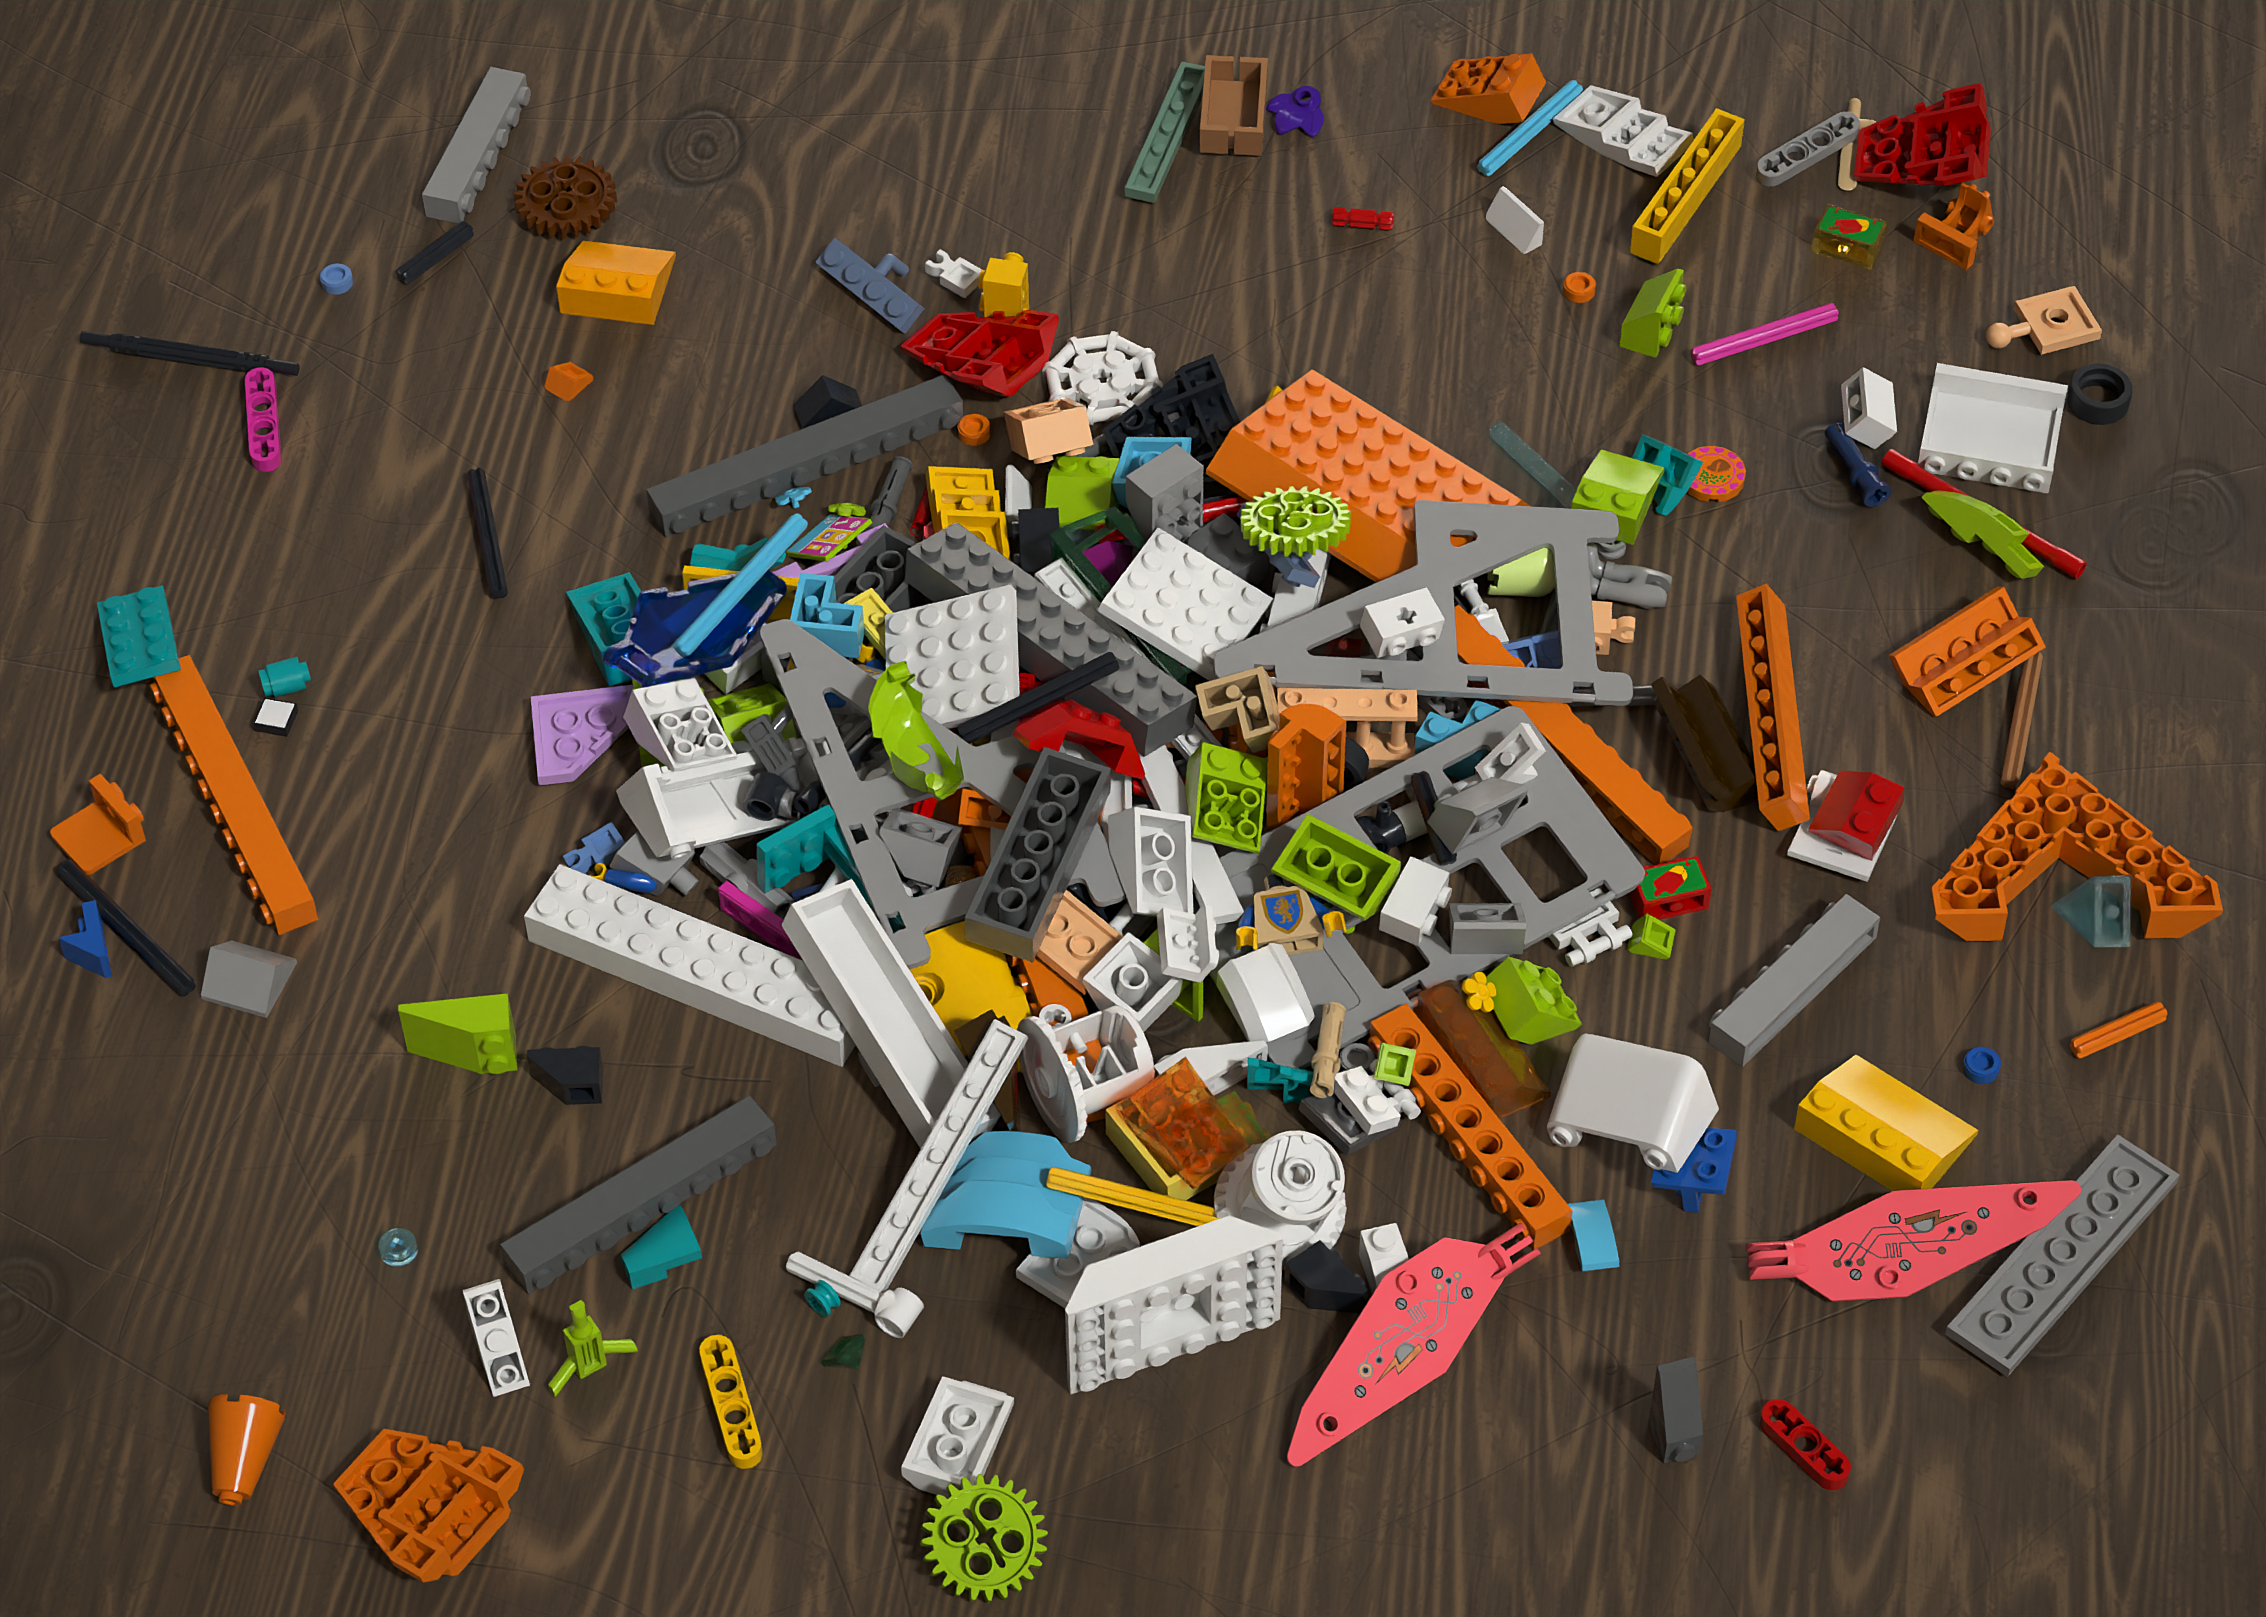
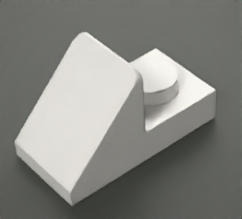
M1520 723L1475 766V769L1483 781L1494 777L1522 784L1538 776L1532 764L1546 750L1530 724Z

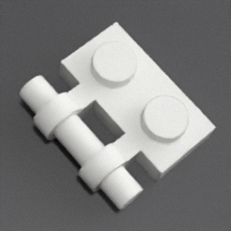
M1600 888L1590 892L1594 899L1604 895ZM1609 901L1600 906L1598 910L1548 937L1558 950L1570 944L1575 950L1565 954L1568 965L1573 967L1581 962L1587 964L1595 960L1597 954L1607 949L1613 951L1621 947L1623 941L1632 937V931L1628 925L1617 929L1612 925L1618 921L1619 911ZM1598 931L1601 937L1591 942L1585 938Z
M1377 1059L1374 1060L1369 1066L1373 1074L1375 1071ZM1362 1066L1336 1073L1334 1093L1367 1135L1398 1126L1401 1117L1399 1113L1404 1112L1409 1119H1414L1421 1113L1420 1108L1415 1103V1096L1409 1089H1404L1401 1084L1374 1079V1075L1369 1076ZM1386 1089L1392 1097L1386 1098L1382 1090Z

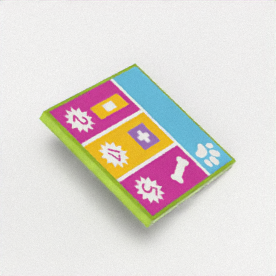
M830 514L785 553L789 557L827 562L832 557H835V554L841 549H847V544L871 525L872 521L868 518Z

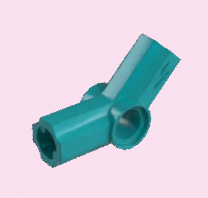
M763 538L750 546L737 545L733 550L695 544L690 566L740 572L769 539ZM785 552L767 571L783 563L786 556Z

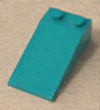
M630 572L566 592L569 603L596 663L609 687L629 683L632 680V675L662 672L664 669L674 666L666 630Z

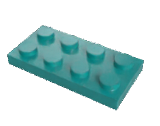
M163 585L154 588L146 587L138 592L124 596H112L105 601L97 603L110 677L114 687L181 670Z

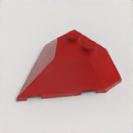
M1073 700L1053 702L1021 718L1012 734L1027 748L1042 752L1044 747L1059 751L1063 740L1084 745L1114 772L1142 780L1145 775L1132 736L1120 725L1121 720L1109 713L1102 712L1100 714Z

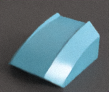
M1126 437L1112 482L1117 502L1129 509L1126 502V475L1176 444L1190 454L1191 437Z

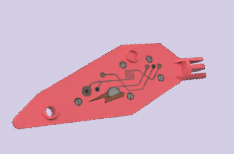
M2070 1180L1892 1191L1794 1240L1747 1243L1746 1252L1750 1255L1747 1258L1748 1267L1752 1269L1749 1271L1750 1280L1797 1278L1831 1302L1905 1298L2046 1227L2079 1197L2081 1186L2076 1181ZM2023 1198L2032 1199L2034 1204H2026Z
M1522 1223L1517 1224L1486 1245L1444 1237L1384 1275L1301 1407L1287 1452V1461L1291 1466L1299 1467L1447 1371L1504 1278L1541 1254L1539 1249L1536 1248L1521 1256L1515 1262H1511L1510 1256L1533 1242L1530 1235L1507 1249L1501 1246L1502 1243L1507 1242L1516 1234L1526 1229ZM1324 1419L1331 1423V1431H1327L1324 1428Z

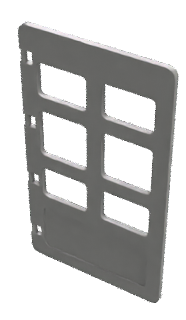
M1509 706L1262 835L1260 852L1258 854L1236 849L1219 858L1243 910H1245L1246 907L1254 904L1255 893L1266 891L1264 879L1274 874L1271 872L1272 867L1307 814L1377 849L1354 817L1411 787V776L1422 771L1429 773L1438 800L1446 794H1451L1452 796L1458 794L1459 792L1443 770L1479 750L1486 749L1491 752L1520 723L1530 724L1546 750L1532 764L1538 776L1522 783L1529 790L1524 797L1528 803L1515 811L1504 829L1458 851L1455 863L1442 866L1438 863L1435 853L1421 861L1447 871L1450 874L1470 863L1480 864L1508 903H1521L1526 920L1523 949L1598 910L1600 906L1609 901L1618 899L1635 890L1643 882L1645 870L1527 714L1516 706ZM1540 826L1548 828L1587 880L1580 886L1548 903H1543L1537 898L1501 850L1502 846ZM1285 879L1287 887L1297 886ZM1605 884L1609 892L1594 899L1590 891ZM1306 891L1308 895L1317 898L1314 894ZM1193 893V914H1196L1200 909V905ZM1337 906L1328 908L1331 912L1338 911L1343 913L1346 930L1364 921ZM1239 921L1216 925L1215 946L1219 951V960L1216 968L1209 972V975L1216 984L1218 971L1230 959H1236L1255 951L1250 945L1241 946V950H1236V929ZM1434 928L1430 936L1424 934L1419 946L1415 945L1429 966L1393 987L1385 989L1379 985L1343 935L1342 930L1332 931V937L1327 938L1323 929V950L1288 955L1304 987L1315 1018L1306 1027L1266 1042L1268 1045V1059L1272 1063L1298 1069H1305L1310 1066L1312 1057L1316 1053L1310 1043L1319 1038L1323 1006L1326 1003L1329 1005L1330 1002H1338L1346 1009L1342 1028L1341 1049L1369 1034L1371 1021L1405 1003L1413 1010L1414 1007L1429 999L1432 1000L1463 983L1464 980L1471 978L1473 973L1483 972L1504 961L1506 957L1512 954H1451V949ZM1420 984L1425 992L1409 1000L1404 992Z

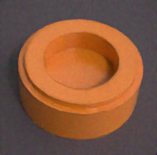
M1571 273L1564 280V296L1575 303L1588 302L1595 295L1596 282L1587 273Z
M968 414L959 420L957 425L958 437L964 444L977 446L989 439L990 422L983 415Z

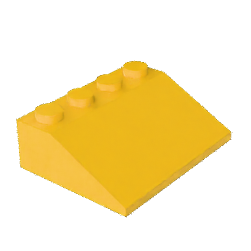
M1858 1055L1850 1058L1814 1086L1798 1105L1794 1130L1891 1191L1932 1189L1977 1136L1979 1131Z

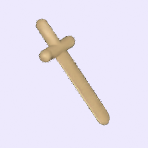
M1852 98L1849 101L1848 112L1855 114L1860 120L1859 130L1876 123L1874 120L1860 119L1861 101L1858 98ZM1858 136L1853 142L1841 148L1838 186L1846 191L1853 190L1857 186L1854 171Z

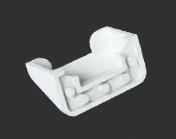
M1583 1034L1572 1048L1547 1124V1131L1552 1143L1561 1147L1577 1146L1583 1137L1582 1132L1639 1146L1647 1165L1657 1170L1663 1169L1678 1173L1718 1112L1719 1107L1704 1068L1693 1058L1593 1034Z

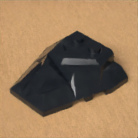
M1213 354L1181 366L1174 372L1175 377L1163 387L1159 385L1150 391L1151 396L1139 406L1134 404L1103 429L1104 436L1114 458H1120L1126 437H1191L1190 455L1204 466L1203 482L1216 481L1206 474V469L1230 430L1239 424L1240 420L1227 392L1225 380Z

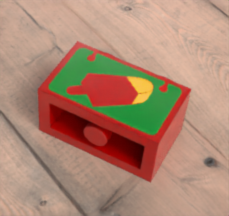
M1693 856L1689 858H1676L1671 862L1654 866H1643L1645 870L1643 882L1635 890L1629 892L1639 919L1648 913L1656 919L1662 920L1709 909L1712 888L1699 857Z

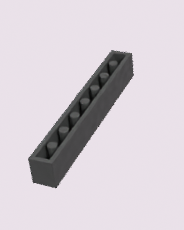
M749 1095L501 1243L505 1266L528 1295L537 1289L549 1286L555 1278L570 1269L579 1268L588 1258L600 1251L612 1248L618 1240L632 1232L642 1230L651 1220L663 1213H669L691 1196L705 1192L711 1184L724 1176L735 1174L744 1164L754 1158L762 1157L769 1153L777 1145L773 1122Z

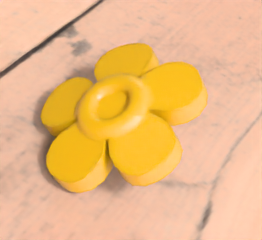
M1475 972L1472 974L1471 979L1468 978L1463 981L1462 989L1463 992L1468 994L1466 1000L1468 1007L1473 1011L1481 1009L1484 1013L1490 1012L1494 1008L1492 998L1497 994L1495 985L1492 982L1487 983V978L1482 972Z

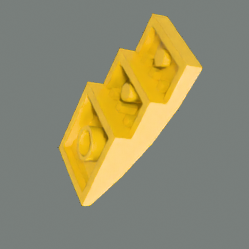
M928 466L925 475L935 534L957 522L1010 560L1005 512H1001L999 490L994 488L993 470Z

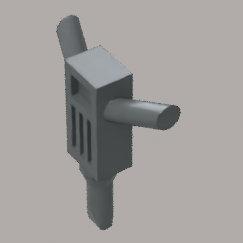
M786 704L773 721L768 714H763L743 727L741 731L747 739L733 742L731 745L736 754L755 751L767 771L784 779L790 790L796 792L798 796L806 787L800 780L799 771L796 767L800 762L781 735V731L793 718L790 708Z

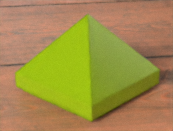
M1380 1043L1373 1078L1409 1086L1416 1050Z

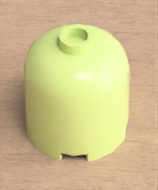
M1542 548L1487 572V580L1494 581V585L1490 584L1487 593L1490 595L1541 597L1551 593L1555 588L1552 551L1548 548Z

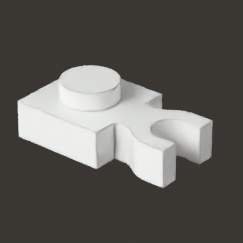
M940 249L936 253L938 264L930 260L925 262L926 273L940 277V284L963 298H966L978 287L979 275L982 269L961 257L954 262L946 252Z

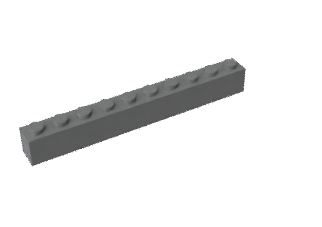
M939 376L648 488L646 490L649 511L665 538L684 532L689 528L715 520L730 512L743 509L751 504L774 497L797 486L805 485L810 481L833 474L854 464L862 463L885 452L893 451L898 447L921 440L944 429L952 428L963 417V401L947 376Z

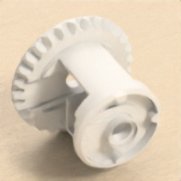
M1114 1005L1053 1030L1051 1025L1046 1024L1045 1020L1035 1016L1025 1018L1018 1024L1017 1031L1028 1037L1019 1054V1061L1027 1087L1047 1126L1065 1143L1078 1141L1084 1135L1088 1114L1116 1104L1128 1096L1153 1085L1155 1077L1154 1062L1147 1039L1134 1016L1127 1009L1119 1005ZM1099 1038L1102 1047L1092 1074L1086 1068L1084 1056L1077 1057L1076 1065L1074 1066L1071 1061H1068L1067 1054L1063 1053L1074 1047L1078 1053H1083L1087 1050L1085 1043Z
M1286 1131L1274 1135L1263 1143L1253 1144L1245 1150H1241L1233 1157L1220 1174L1214 1193L1215 1216L1220 1219L1232 1216L1280 1233L1283 1239L1282 1270H1285V1263L1317 1241L1321 1240L1331 1249L1338 1240L1345 1224L1347 1209L1345 1206V1193L1343 1192L1345 1174L1341 1159L1329 1143L1319 1136L1305 1131Z

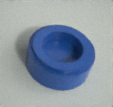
M1973 1048L1965 1055L1963 1072L1972 1082L1978 1084L1991 1083L1999 1075L2001 1067L2000 1057L1989 1048Z

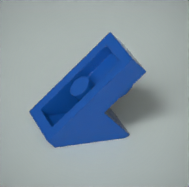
M96 900L81 903L84 917L78 919L80 933L59 938L63 955L68 961L104 978L112 977L102 919Z

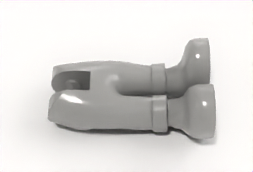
M1593 542L1587 543L1591 596H1597L1599 600L1608 599L1639 605L1646 609L1665 606L1667 601L1666 592L1669 591L1672 583L1670 575L1642 566L1615 564L1610 561L1604 563L1598 557L1596 544Z

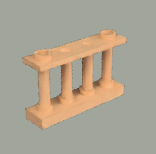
M1277 688L1279 715L1282 711L1294 705L1316 704L1331 710L1346 721H1357L1356 732H1346V737L1356 741L1365 749L1369 757V768H1392L1415 756L1414 733H1405L1406 721H1417V690ZM1371 721H1392L1391 733L1370 732Z

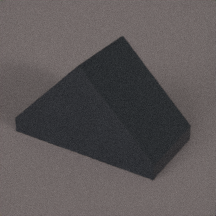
M822 375L799 398L793 407L800 427L804 429L862 406L856 389Z

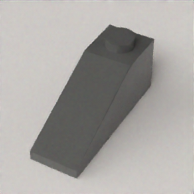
M1694 1357L1657 1366L1648 1426L1663 1463L1672 1461L1685 1462L1700 1454L1703 1428L1697 1364Z

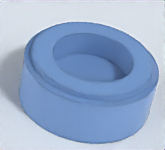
M331 264L320 273L321 286L329 294L345 293L353 285L352 272L346 265Z

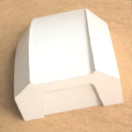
M1269 943L1267 946L1236 959H1230L1217 973L1216 986L1248 1042L1261 1040L1270 1042L1308 1026L1315 1018L1299 976L1281 944Z

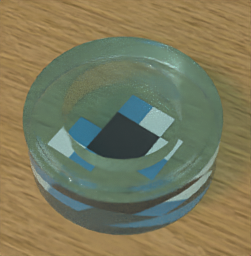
M391 1229L384 1233L379 1241L381 1258L390 1266L399 1267L407 1265L417 1255L418 1247L415 1236L407 1229Z

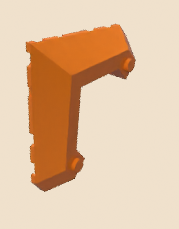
M2051 752L2044 757L2041 766L2034 773L2031 772L2017 788L2014 797L2011 800H2007L1977 834L1974 843L1968 849L1965 848L1951 864L1947 874L1942 879H1938L1931 888L1935 919L1966 941H2002L2008 915L2006 905L2058 858L2140 912L2145 939L2181 938L2219 917L2223 912L2216 881L2207 874L2202 877L2189 866L2190 861L2170 845L2165 848L2152 837L2153 832L2110 798L2106 799L2098 792L2095 786L2077 772L2071 774L2059 764L2060 759Z

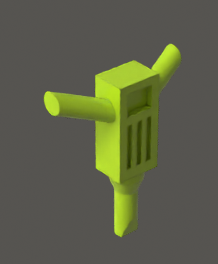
M582 1300L569 1306L572 1323L563 1330L568 1358L548 1384V1388L554 1398L557 1397L574 1372H576L581 1380L606 1366L605 1354L638 1352L635 1343L631 1339L602 1340L601 1331L592 1318L586 1315L585 1304Z

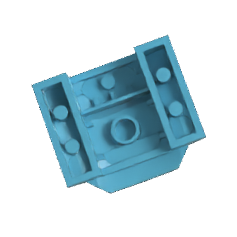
M1014 1131L985 1132L966 1148L922 1226L921 1237L924 1247L960 1250L966 1232L1028 1238L1032 1256L1068 1259L1084 1197L1048 1188L1046 1186V1179L1051 1167H1058L1090 1176L1091 1166L1071 1158L1055 1137Z

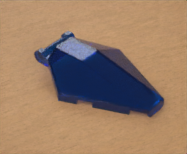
M767 570L691 655L687 657H681L674 650L673 644L732 581L738 572L688 582V589L668 593L666 587L641 591L625 638L605 651L603 662L611 668L620 669L640 683L642 688L670 683L731 667L785 597L787 585L781 578Z

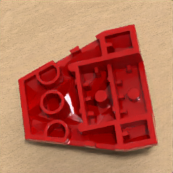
M1982 83L1950 89L1942 93L1944 99L1926 107L1924 102L1914 105L1916 112L1900 119L1894 114L1859 130L1854 171L1856 181L1947 186L1987 177L1991 128L1986 117L1987 105Z

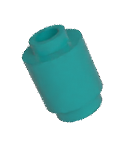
M298 657L267 664L266 669L258 670L266 697L274 695L276 698L307 689L305 682L311 681L306 661L299 663Z

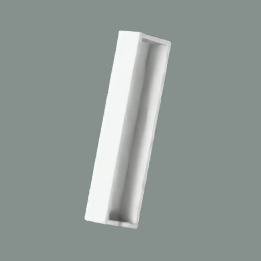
M850 879L791 904L782 927L921 1149L969 1064L854 881ZM993 1102L970 1143L983 1133L991 1132L999 1119L1000 1113Z

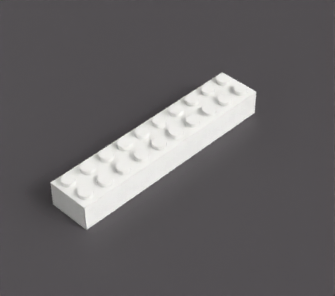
M559 864L524 915L528 940L530 942L842 1067L856 1045L803 960Z

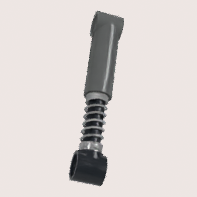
M759 772L755 775L743 803L745 811L751 817L762 821H770L778 815L786 818L789 817V819L796 817L797 820L808 816L796 810L794 800L797 797V793L791 792V790L788 791L784 779L771 772ZM822 802L811 813L824 807ZM875 816L879 829H881L886 819ZM862 827L851 830L856 844L867 840ZM961 837L957 841L946 875L942 880L944 883L958 881L967 860L968 854Z

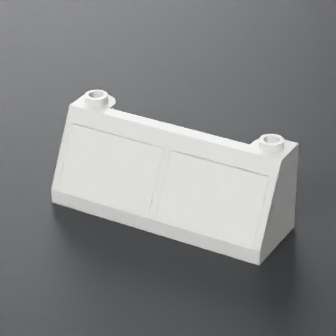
M795 737L788 738L786 742L800 762L796 766L799 771L800 780L807 787L818 779L812 759L802 738L796 740ZM826 741L818 744L815 743L820 757L831 753ZM755 751L737 754L735 760L675 772L668 770L667 766L660 768L659 764L645 766L616 790L621 805L656 857L670 855L672 859L680 858L692 852L691 849L787 827L798 821L796 817L789 819V817L786 818L781 815L770 821H762L751 817L745 811L743 803L755 775L759 772H768ZM827 797L822 801L824 806L829 805Z

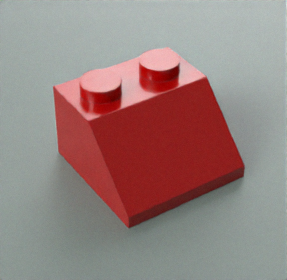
M1839 771L1808 832L1872 861L1904 802V787L1873 772Z

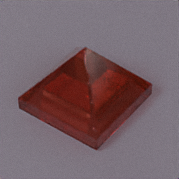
M1337 637L1328 641L1325 656L1360 657L1362 639Z

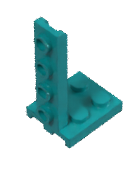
M829 805L820 808L757 843V885L764 893L774 888L785 886L792 878L805 871L810 872L816 869L820 863L830 858L847 880L852 879L867 904L873 910L842 833L836 825V813ZM899 916L888 918L893 933L904 929Z

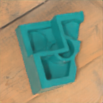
M1643 434L1632 456L1633 459L1664 467V473L1653 497L1658 505L1656 507L1657 513L1667 516L1681 501L1703 464V461L1660 440Z
M1248 1057L1247 1089L1284 1090L1283 1103H1300L1301 1100L1313 1095L1310 1092V1086L1314 1072Z
M679 1205L626 1249L620 1257L631 1288L635 1289L668 1278V1269L702 1259V1254L688 1218L681 1205Z

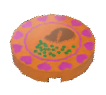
M1717 446L1699 447L1688 453L1703 461L1696 478L1687 491L1690 496L1705 502H1709V499H1718V502H1724L1737 496L1743 489L1746 469L1743 461L1736 453Z

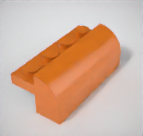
M1298 704L1285 709L1280 713L1279 730H1276L1268 740L1266 828L1270 831L1295 819L1299 814L1302 815L1343 793L1347 721L1323 706Z

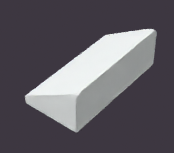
M1501 187L1488 209L1485 219L1521 253L1526 254L1542 245L1544 222L1507 188Z
M1007 465L1005 517L1008 537H1013L1012 521H1019L1018 509H1032V486L1013 465Z

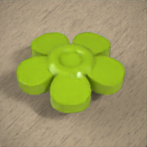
M836 503L828 506V511L837 512L841 516L866 515L865 507L857 504Z

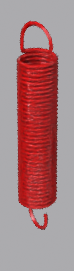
M927 484L910 529V533L915 537L922 536L923 533L921 535H914L912 528L923 531L931 516Z

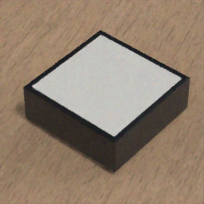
M264 697L253 722L254 730L287 737L298 713L297 703Z

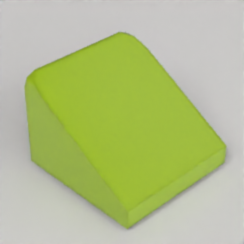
M1648 913L1635 921L1631 927L1632 937L1629 938L1627 951L1638 955L1665 960L1669 959L1676 929Z

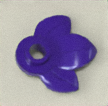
M1311 86L1299 87L1293 93H1281L1275 96L1266 108L1270 113L1276 114L1275 127L1278 135H1283L1301 126L1308 136L1314 138L1324 123V114L1319 108L1321 105L1320 93ZM1303 98H1310L1308 101H1301Z

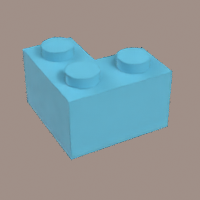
M800 573L790 620L843 657L859 658L865 633L863 606L836 602L834 576Z
M1476 699L1462 724L1429 712L1415 736V755L1502 709ZM1486 749L1479 750L1445 768L1443 772L1461 780L1474 775V767L1490 752Z

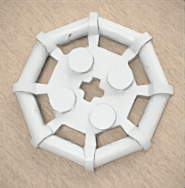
M1111 331L1108 335L1079 339L1073 336L1067 339V344L1051 361L1046 362L1042 369L1049 388V401L1065 397L1080 402V399L1086 401L1088 408L1086 407L1090 426H1093L1096 422L1116 420L1134 404L1139 406L1151 396L1150 391L1158 385L1163 387V383L1158 378L1154 362L1156 355L1151 348H1143L1119 336V333ZM1107 348V351L1086 353L1087 350ZM1122 352L1132 356L1133 358L1130 360L1125 359V355ZM1074 356V365L1071 368L1063 367ZM1143 369L1145 379H1136L1135 372ZM1098 378H1107V382L1101 383ZM1061 382H1069L1070 389L1063 390ZM1130 392L1131 396L1135 392L1138 393L1132 401L1127 399Z

